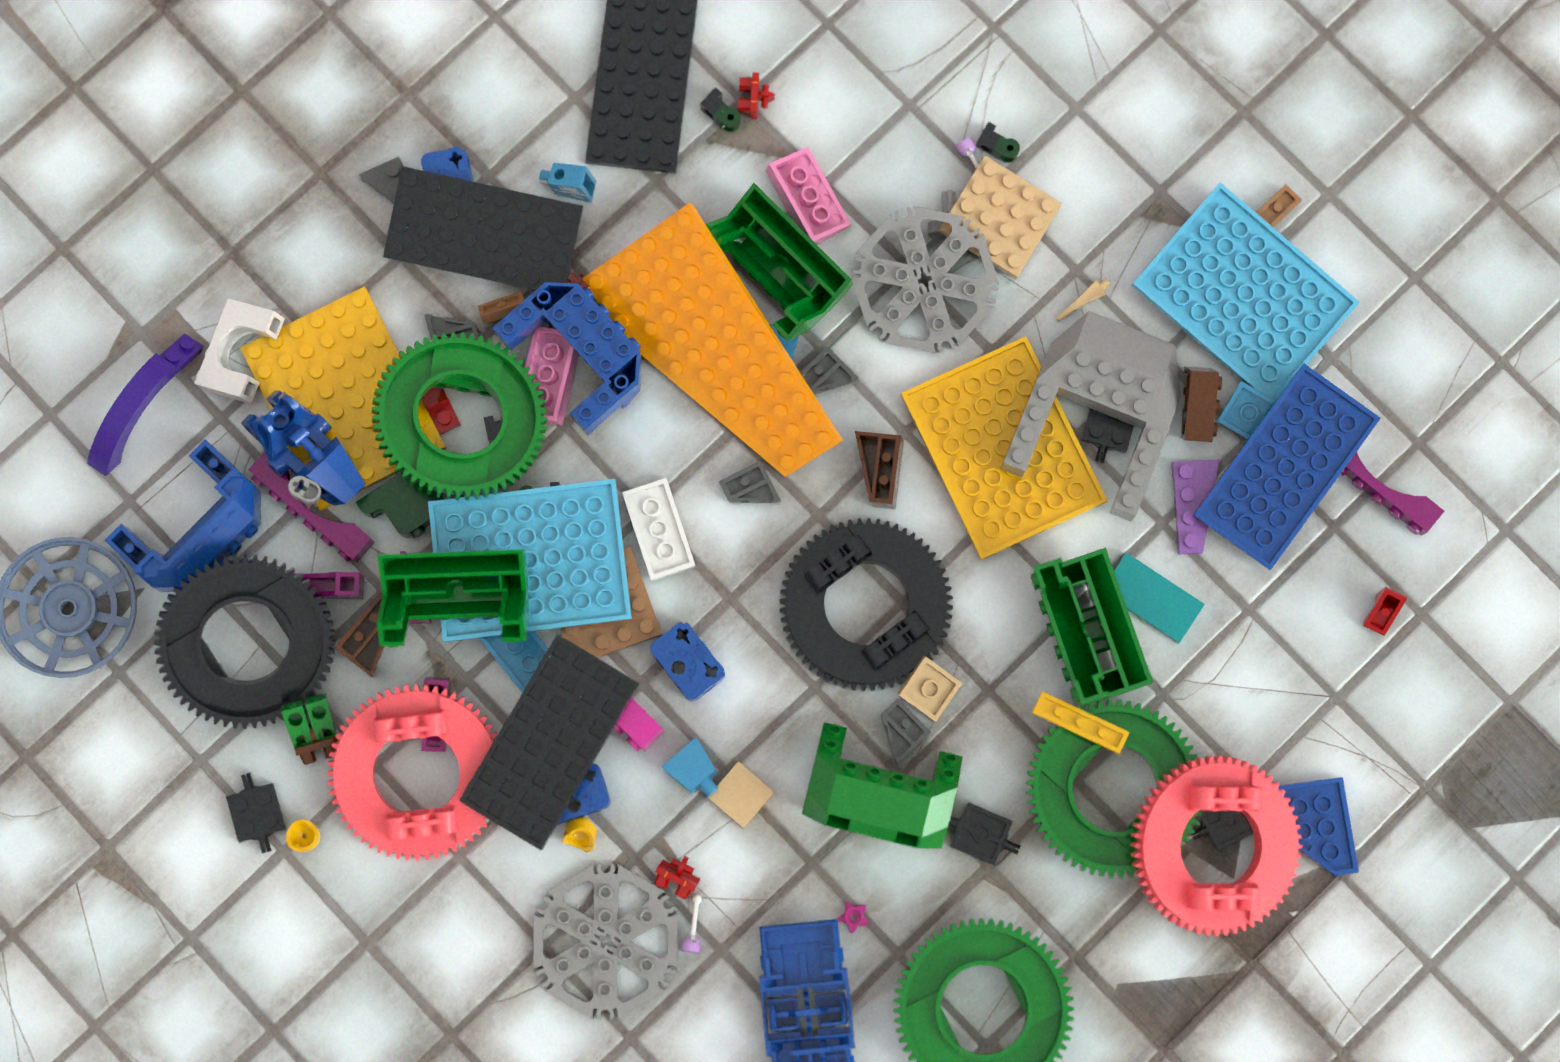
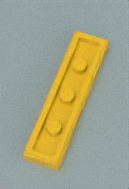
M1041 691L1031 712L1118 755L1130 733L1044 691Z

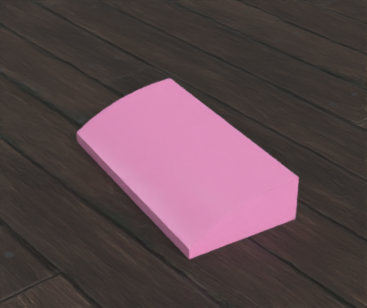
M809 147L769 163L766 173L793 222L812 241L819 244L851 226L849 219Z
M538 327L533 332L525 367H530L527 375L535 374L533 382L540 383L537 390L543 391V395L539 399L546 400L542 408L547 409V413L544 415V417L548 418L547 423L562 426L579 354L557 329Z

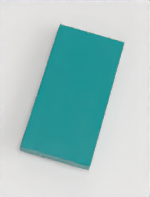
M1128 553L1123 555L1114 569L1128 611L1179 644L1205 604Z

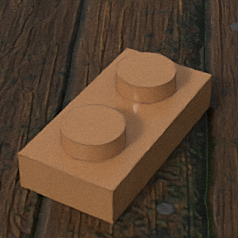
M1285 184L1256 213L1274 228L1302 199Z
M522 292L478 305L483 324L497 322L508 315L524 301Z

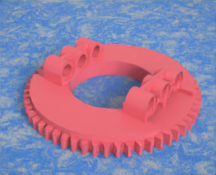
M418 683L415 684L413 690L410 689L409 684L405 685L404 691L399 686H396L394 694L389 688L385 690V697L378 692L376 694L377 701L369 697L367 699L369 706L362 702L359 705L361 711L356 709L352 711L355 718L348 716L345 719L349 726L341 725L340 729L344 733L336 734L335 737L340 742L332 743L331 746L337 751L329 753V756L334 758V760L327 763L328 766L333 768L327 772L328 776L333 777V779L328 781V785L334 786V789L330 790L329 794L336 795L332 804H339L340 807L337 808L336 813L343 812L344 815L341 821H349L346 828L355 829L354 837L359 834L362 835L361 843L368 840L370 842L368 848L371 849L376 845L378 846L377 852L380 853L383 849L387 850L386 856L388 857L392 852H395L396 859H399L403 853L407 861H409L411 854L414 855L416 861H419L421 854L424 855L426 860H429L430 853H433L437 859L439 858V851H442L447 856L448 848H451L454 852L458 850L457 844L464 848L466 846L465 839L471 842L474 840L472 833L481 834L482 831L479 826L485 828L488 826L485 820L488 818L459 800L498 733L497 731L489 732L493 724H484L487 719L486 715L478 717L481 711L480 708L474 711L471 710L473 706L472 701L464 705L465 696L456 700L457 692L454 691L448 696V688H445L442 693H439L437 685H435L432 691L429 690L428 684H425L423 690H420ZM440 737L452 748L459 763L460 778L454 795L443 806L436 808L400 811L390 805L379 792L374 777L375 761L380 749L388 741L398 742L413 738Z
M1205 756V760L1199 757L1196 758V763L1193 760H1188L1187 766L1180 763L1178 764L1179 770L1170 769L1171 776L1168 774L1162 775L1164 782L1156 781L1158 789H1149L1152 797L1144 796L1148 804L1139 805L1143 814L1135 815L1140 820V823H1133L1132 825L1138 829V832L1131 833V836L1136 838L1137 841L1130 843V846L1137 848V851L1130 854L1138 859L1132 863V866L1139 867V870L1134 875L1142 877L1137 883L1140 886H1146L1142 893L1150 895L1147 901L1155 903L1153 908L1158 911L1161 910V916L1168 917L1167 920L1169 922H1176L1175 925L1182 928L1184 926V929L1191 932L1193 929V932L1200 934L1202 931V934L1207 936L1210 933L1214 936H1219V933L1227 936L1229 932L1237 934L1238 929L1246 931V925L1253 928L1255 927L1254 921L1261 923L1263 922L1262 916L1269 917L1271 916L1269 912L1271 909L1277 910L1276 904L1278 902L1283 903L1282 896L1289 894L1287 888L1288 886H1293L1291 880L1293 877H1297L1294 871L1295 868L1300 867L1297 864V858H1301V855L1298 854V849L1302 848V845L1298 844V839L1302 838V835L1297 833L1300 825H1296L1295 820L1298 819V816L1292 814L1295 808L1288 805L1290 798L1283 796L1286 791L1278 789L1280 784L1272 782V776L1265 775V770H1257L1258 766L1249 765L1248 761L1240 762L1238 758L1231 759V757L1224 756L1223 759L1222 756H1214V759L1211 756ZM1199 810L1240 811L1250 823L1254 835L1253 858L1246 872L1234 883H1197L1189 875L1183 864L1180 847L1182 834L1188 821Z

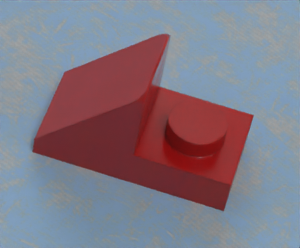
M434 387L429 389L422 399L438 433L442 435L461 426L444 388Z
M1384 587L1376 594L1375 603L1365 618L1363 626L1385 636L1406 602L1407 596Z

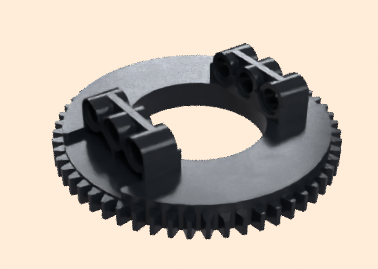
M858 518L857 524H853L851 519L848 520L847 527L842 522H839V529L830 525V533L822 529V538L815 534L813 535L815 543L807 540L806 545L808 549L800 547L799 551L802 556L795 554L794 559L797 564L789 563V567L793 571L785 572V576L789 580H783L782 585L787 587V589L780 590V594L786 596V598L779 599V603L785 605V607L779 609L782 614H786V616L781 618V622L788 623L783 628V632H791L786 637V640H794L790 648H799L796 657L805 656L802 664L810 662L809 671L817 668V677L825 673L826 682L830 678H834V686L839 681H842L843 689L851 683L853 691H855L857 685H860L862 692H864L867 685L870 686L871 691L875 690L876 684L879 685L881 690H884L885 683L890 688H893L894 680L901 685L903 683L902 676L907 679L910 676V672L914 670L923 656L933 661L930 653L937 655L939 651L935 645L943 646L944 642L940 638H946L948 635L943 629H949L951 626L945 620L952 619L953 615L947 613V611L952 610L953 606L947 604V602L951 601L953 596L946 594L952 589L951 586H945V583L949 581V577H942L946 569L938 568L941 560H933L936 553H928L930 546L926 545L923 547L921 545L922 538L917 541L914 540L915 533L907 535V528L899 531L898 524L891 528L889 521L881 525L880 519H877L876 523L872 524L870 518L867 519L866 524H863L861 518ZM859 564H874L889 570L903 585L908 600L906 618L869 645L849 642L837 634L830 625L824 608L827 588Z
M235 554L231 561L227 556H224V562L222 563L217 558L214 559L213 566L206 562L205 570L197 567V575L189 572L187 575L189 581L185 579L180 580L182 588L174 586L173 591L176 595L168 594L167 598L171 603L164 602L162 607L166 611L159 612V617L164 620H157L156 626L161 629H156L154 635L160 637L154 639V645L160 647L155 649L154 654L161 655L156 659V664H164L159 668V673H167L162 680L163 682L171 681L167 689H176L173 697L182 696L180 700L181 705L189 702L188 711L197 708V717L205 713V721L214 717L215 725L220 720H223V726L226 727L231 721L233 728L236 729L239 722H241L243 729H246L249 722H251L253 728L257 727L258 721L261 722L263 727H266L267 719L276 724V716L284 720L281 713L282 705L302 699L305 703V699L308 698L307 695L316 696L313 688H322V684L319 681H326L327 679L326 675L322 672H330V667L326 664L333 663V658L328 655L335 654V649L330 647L335 644V639L330 638L335 635V630L329 629V627L333 626V620H326L331 616V612L323 611L327 608V603H319L323 598L322 594L314 595L317 587L308 588L310 585L309 579L301 581L303 573L295 576L294 567L286 570V563L277 566V559L268 563L267 556H264L263 560L259 561L257 555H254L253 559L249 560L248 555L244 554L243 559L239 560L237 554ZM239 601L257 602L267 606L289 639L288 650L281 664L270 674L249 681L229 678L221 663L217 661L210 650L209 645L202 638L203 629L209 618L220 608Z

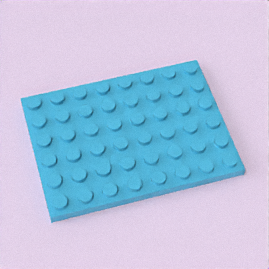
M1221 182L1131 284L1133 288L1241 381L1274 400H1277L1301 365L1304 363L1307 365L1360 303Z
M616 479L502 492L495 495L489 494L486 498L484 495H479L477 500L474 496H470L468 501L464 497L459 498V501H456L455 498L428 501L433 553L526 550L529 597L527 632L632 619ZM499 617L441 619L443 642L502 635L503 625H500Z

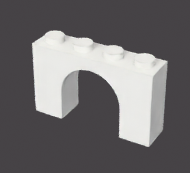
M228 298L218 325L214 330L209 348L205 352L201 368L197 372L194 384L206 391L252 404L260 382L246 374L231 370L229 365L230 351L237 340L249 334H257L277 340L285 318L273 310Z

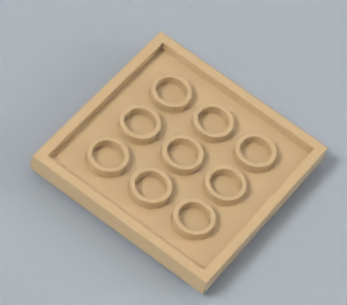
M984 156L949 214L966 217L962 220L960 226H963L967 220H971L967 230L974 232L977 228L980 229L979 233L974 236L975 239L980 237L982 233L984 234L993 266L1016 280L1062 203L989 157ZM943 222L939 231L948 237L952 232V227L949 223ZM974 247L968 249L981 258L978 249Z

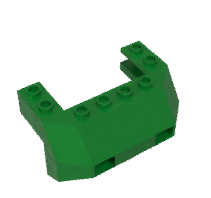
M755 183L751 185L728 216L706 224L723 253L728 251L733 256V260L737 264L742 265L749 272V276L753 280L758 281L765 288V292L781 304V308L787 316L775 321L773 326L777 329L778 334L788 341L808 332L837 305L853 286L852 279Z
M1106 547L1062 562L1061 558L1033 567V573L1030 574L1034 589H1039L1042 600L1038 601L1042 615L1047 614L1050 623H1047L1046 626L1050 637L1055 636L1058 645L1054 646L1058 660L1063 659L1065 668H1062V673L1065 681H1070L1073 687L1070 688V693L1074 704L1079 703L1080 707L1153 683ZM1086 586L1093 606L1081 610L1074 590ZM1109 650L1115 668L1102 672L1096 654Z
M525 549L377 555L382 590V600L377 618L380 647L388 646L394 648L404 646L409 620L473 619L476 617H499V623L503 625L501 642L517 643L526 641L529 597Z
M824 722L802 814L825 826L918 849H942L958 788L963 756L939 751L932 781L841 759L840 756L847 728Z

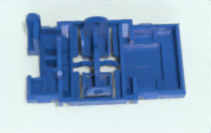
M838 919L759 927L762 950L760 962L761 970L764 971V976H759L766 1056H772V1062H854V1055L851 1056V1049L856 1048L854 1043L855 1036L849 978L847 976L848 968H843L842 965L844 956L843 947H840ZM808 987H814V993L846 990V995L844 992L816 995V1008H810ZM797 988H803L805 1009L798 1010V1000L796 997L768 1000L769 1024L771 1031L797 1029L800 1027L799 1016H806L808 1036L802 1037L801 1031L769 1034L765 997L798 994ZM811 1015H817L819 1026L848 1023V1018L849 1026L818 1029V1035L813 1036Z

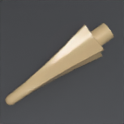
M1106 278L1099 283L1095 280L1056 319L1060 321L1077 309L1104 296V293H1106L1105 289L1111 286Z

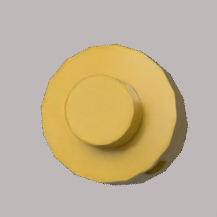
M586 817L570 820L566 824L562 843L574 846L588 853L593 850L597 828Z
M304 819L293 822L286 834L288 846L298 852H309L315 849L321 838L318 826L312 821Z

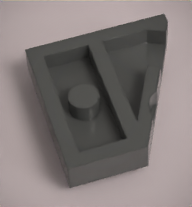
M398 156L359 174L363 182L369 184L376 192L387 198L394 205L401 166L403 164Z
M431 314L424 315L431 340L434 334L440 340L444 332L448 338H450L452 332H455L457 338L460 337L461 332H464L467 339L471 333H474L475 340L479 338L474 321H459L455 318H441Z
M828 346L800 372L814 395L854 383L858 380V377Z
M761 461L719 481L729 503L781 502Z
M899 699L894 701L881 714L897 764L931 733Z

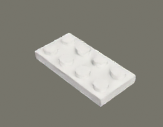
M667 478L622 492L651 581L696 567Z

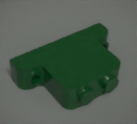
M401 472L356 501L359 509L367 517L375 519L385 513L401 536L405 538L413 537L415 539L425 532V528L430 525L428 501L445 499L442 495L439 498L436 497L435 490L430 495L427 494V487L418 490V482L411 486V479L406 478L403 480V473Z

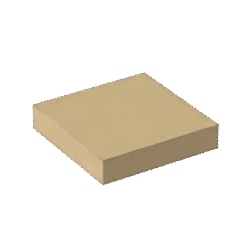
M923 656L897 695L928 718L937 722L963 683L929 658Z
M738 761L718 784L717 787L719 789L708 799L744 829L774 794V791Z

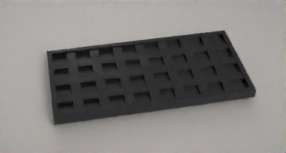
M607 0L586 150V164L676 174L698 0Z
M401 166L383 257L537 290L545 282L568 283L584 206Z
M557 634L459 801L537 849L543 850L640 683Z

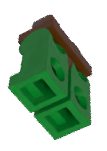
M327 693L306 698L305 706L302 699L282 705L281 713L296 756L300 755L304 765L317 761L315 750L323 748L326 758H331L329 756L331 751H337L331 746L333 742H338V739L335 737L337 731ZM305 706H306V709H307V712H308V716H309V719H310V722H311L310 724H309L308 717H307V714H306V711H305Z

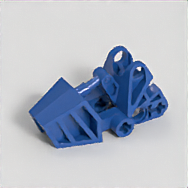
M275 390L267 397V401L273 409L268 414L261 415L260 417L249 414L241 424L262 444L269 459L266 463L278 476L282 477L290 469L295 476H303L316 482L321 489L320 499L334 506L346 504L365 486V482L338 438L335 437L330 441L325 436L332 427L321 415H315L286 392L282 393ZM302 445L313 460L305 465L287 446L298 447ZM300 482L298 488L302 489L303 483Z

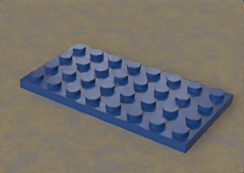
M1305 363L1302 364L1193 516L1262 566L1271 570L1381 418Z

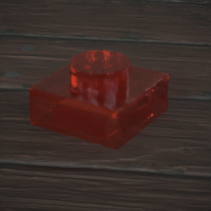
M573 271L567 277L568 283H576L583 289L585 287L590 289L582 279L584 278L582 274L578 276Z

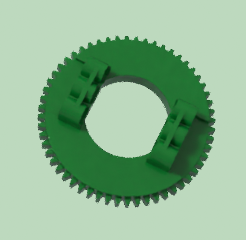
M444 332L440 340L434 334L432 342L424 337L423 345L418 341H415L414 348L408 345L406 348L407 354L400 351L399 359L394 357L392 359L393 365L388 364L386 367L387 372H382L381 378L383 380H378L377 387L380 389H375L374 395L377 397L373 398L372 404L375 406L372 407L371 411L372 414H375V416H372V423H376L373 426V432H378L375 440L382 441L378 448L379 450H386L383 453V457L391 458L388 465H396L395 473L402 472L403 480L406 478L411 479V486L418 482V490L427 487V494L429 495L435 490L436 497L438 498L443 492L447 500H449L451 494H454L456 501H459L460 495H464L465 500L468 501L470 494H473L477 500L480 493L486 498L489 495V491L494 495L497 494L498 487L504 491L507 487L506 483L512 486L515 482L514 478L520 480L522 477L521 472L526 474L529 469L527 466L532 467L534 463L532 458L537 459L539 453L536 450H541L542 444L540 442H543L545 439L542 433H545L547 427L544 426L548 418L544 417L547 409L542 408L546 400L539 399L542 397L543 391L537 390L540 386L539 382H533L535 374L527 375L530 367L522 368L524 360L515 361L517 354L513 353L509 356L508 347L500 350V342L492 346L491 338L485 343L483 335H480L478 340H475L474 333H471L467 339L464 332H461L459 338L456 337L455 332H452L450 338H448ZM433 386L437 388H450L460 392H474L483 396H492L498 405L501 415L500 431L493 442L480 451L469 454L444 451L434 445L421 429L418 419V405L422 397Z
M1111 699L1107 700L1106 707L1102 700L1097 702V708H1095L1093 703L1088 705V710L1084 706H1079V709L1130 732L1123 748L1137 753L1146 761L1153 772L1155 782L1157 780L1164 782L1163 774L1171 776L1170 769L1179 770L1178 764L1181 763L1187 766L1188 760H1195L1198 757L1197 754L1189 753L1194 748L1193 745L1185 746L1188 737L1179 738L1182 730L1173 731L1175 723L1172 722L1166 725L1167 716L1159 720V711H1155L1151 715L1149 706L1141 711V703H1137L1132 708L1131 701H1127L1123 707L1122 700H1117L1114 706ZM1055 725L1057 730L1049 727L1047 731L1050 737L1043 735L1041 738L1045 744L1038 743L1036 747L1040 752L1032 753V756L1037 761H1030L1029 765L1034 770L1027 771V775L1032 777V780L1026 781L1027 785L1032 786V789L1026 791V794L1032 796V799L1027 801V804L1034 805V808L1029 813L1036 814L1037 816L1032 820L1033 823H1040L1037 832L1044 831L1045 834L1042 840L1050 839L1051 841L1048 848L1056 846L1055 855L1064 853L1063 861L1066 862L1071 858V866L1075 867L1079 863L1080 871L1082 872L1089 867L1090 875H1093L1098 870L1099 877H1103L1107 871L1109 878H1113L1115 872H1117L1119 878H1123L1126 871L1128 877H1133L1134 870H1139V867L1132 866V863L1138 859L1130 854L1137 851V848L1130 846V843L1137 841L1136 838L1131 836V833L1138 832V829L1132 825L1133 823H1140V820L1136 817L1129 824L1128 828L1122 832L1100 829L1087 821L1081 814L1073 796V779L1102 747ZM1196 812L1188 821L1181 841L1186 843L1190 841L1186 833H1195L1190 826L1199 824L1194 816H1201L1202 812Z
M979 918L978 925L975 924L973 919H969L968 926H966L964 921H960L959 928L954 923L950 924V932L944 927L941 928L942 936L934 932V941L928 938L925 939L926 948L921 945L917 946L920 954L912 952L911 955L914 958V962L906 961L910 969L901 970V973L906 978L898 979L897 981L903 987L895 989V992L900 994L901 997L893 1001L900 1004V1007L893 1009L894 1013L900 1014V1017L894 1019V1022L901 1024V1027L896 1029V1033H904L899 1042H907V1045L902 1049L903 1052H912L907 1058L909 1061L1055 1062L1054 1058H1063L1058 1050H1067L1062 1041H1070L1071 1039L1065 1034V1031H1073V1028L1067 1025V1022L1074 1021V1017L1069 1016L1068 1012L1075 1009L1072 1006H1068L1067 1003L1074 1000V998L1066 996V993L1072 990V988L1063 985L1069 978L1060 977L1065 969L1056 968L1060 962L1059 959L1050 960L1054 952L1049 951L1045 953L1047 945L1043 943L1038 946V937L1030 940V931L1021 935L1022 927L1018 926L1013 931V923H1009L1004 928L1003 920H999L995 926L993 919H989L987 925H985L983 918ZM979 965L994 966L1004 971L1020 1006L1026 1014L1023 1028L1017 1038L1004 1049L988 1054L973 1053L961 1048L940 1006L942 995L948 983L961 971Z

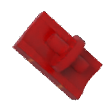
M753 72L752 77H740L739 92L751 93V99L739 98L738 112L750 114V119H757L758 101H761V108H768V102L775 100V94L769 92V85H762V91H759L760 80L759 73Z
M684 856L682 862L675 858L672 859L671 863L662 859L655 871L657 875L654 884L666 889L671 880L679 884L675 894L682 899H686L691 891L694 892L700 878L692 874L695 868L687 865L689 858Z

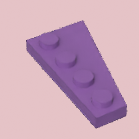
M1219 459L1172 462L1178 555L1203 553L1208 526L1195 518L1193 514L1215 485Z

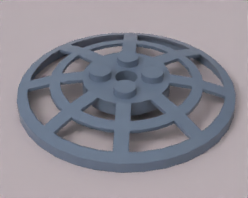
M61 537L40 542L20 554L9 565L0 580V641L7 652L19 664L35 673L55 678H74L89 674L111 661L122 650L133 630L137 614V595L133 580L121 560L111 551L95 542L75 537ZM59 546H80L78 560H62L49 564L42 552ZM89 550H95L106 556L117 566L120 572L109 579L100 569L87 563ZM34 558L41 570L36 572L28 581L23 592L8 589L18 570L27 561ZM62 568H76L73 580L59 581L54 573L55 570ZM87 570L96 575L103 584L91 591L90 588L82 584L85 571ZM43 577H46L50 587L43 596L31 595L36 584ZM124 580L128 585L131 598L130 618L117 616L118 600L114 587ZM107 592L111 602L110 614L98 611L97 598ZM5 598L20 601L19 619L23 630L10 636L6 630L4 620ZM72 602L74 611L70 615H65L63 612L64 605ZM28 604L39 606L41 619L31 626L27 617ZM95 620L107 623L102 634L95 641H92L87 630L90 629ZM114 625L126 627V631L118 645L109 655L101 659L96 648L107 639ZM46 628L56 634L53 647L51 648L43 644L35 634ZM79 635L84 645L83 648L70 651L62 650L66 637ZM28 638L37 649L49 654L45 667L37 666L26 659L14 644ZM88 653L93 664L87 668L75 671L54 670L59 657L71 658Z

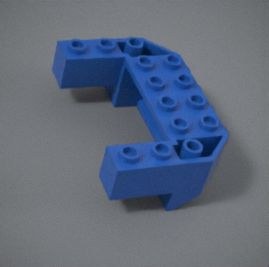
M545 282L493 327V330L497 337L512 351L544 322L549 328L554 326L603 380V384L570 412L572 419L589 435L619 407L624 409L640 391L642 357L639 349L641 346L633 337L629 339L624 334L626 330L617 320L613 322L608 317L610 312L603 304L598 306L593 300L595 296L587 287L583 289L576 283Z
M206 439L189 457L217 483L214 488L222 497L165 555L153 549L151 550L123 524H120L104 540L133 568V571L160 592H174V586L182 588L180 580L185 579L189 581L187 576L189 572L197 575V567L205 570L206 562L213 566L214 559L217 558L222 563L224 562V556L235 555L241 549V543L246 538L250 539L258 531L257 527L261 524V491Z

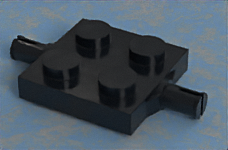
M1090 408L1081 441L1096 446L1098 451L1095 461L1099 462L1100 460V463H1104L1107 451L1127 452L1134 426Z
M246 773V775H241L244 789L237 794L226 796L238 843L259 840L261 853L263 854L272 851L268 837L275 832L286 830L274 784L254 786L251 773Z
M969 802L959 819L953 816L950 817L949 825L955 828L950 847L993 866L1004 849L1016 855L1018 854L1019 850L1016 849H1020L1021 845L1008 840V832L1013 821Z
M1199 810L1202 812L1200 816L1202 827L1194 830L1195 833L1191 834V836L1201 832L1193 837L1194 841L1208 835L1219 851L1252 835L1253 831L1247 818L1240 811Z

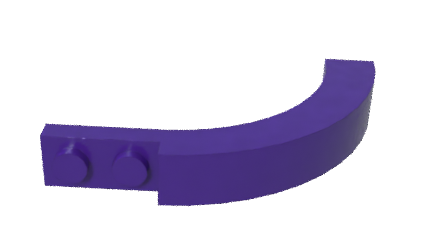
M184 333L160 355L156 353L139 369L119 394L101 423L89 452L88 465L104 476H107L121 463L127 440L146 407L176 374L202 352L203 345Z

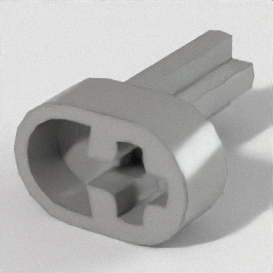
M947 190L942 192V212L950 213L956 203V192ZM936 220L929 222L928 236L936 239H946L947 237L939 231L943 222Z
M303 476L293 477L288 484L290 495L305 503L307 509L310 510L312 506L316 508L321 497L319 485ZM301 482L303 483V488L297 493L295 491Z

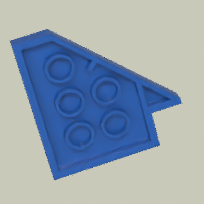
M1343 777L1279 786L1278 789L1286 791L1283 796L1290 798L1288 805L1295 808L1292 814L1298 816V819L1295 820L1296 825H1300L1297 833L1302 835V838L1298 839V844L1302 845V848L1298 850L1333 876L1359 872Z

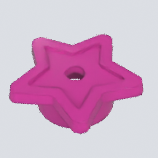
M846 902L845 913L838 918V921L846 923L850 933H854L858 926L869 925V922L864 917L866 905L855 907Z

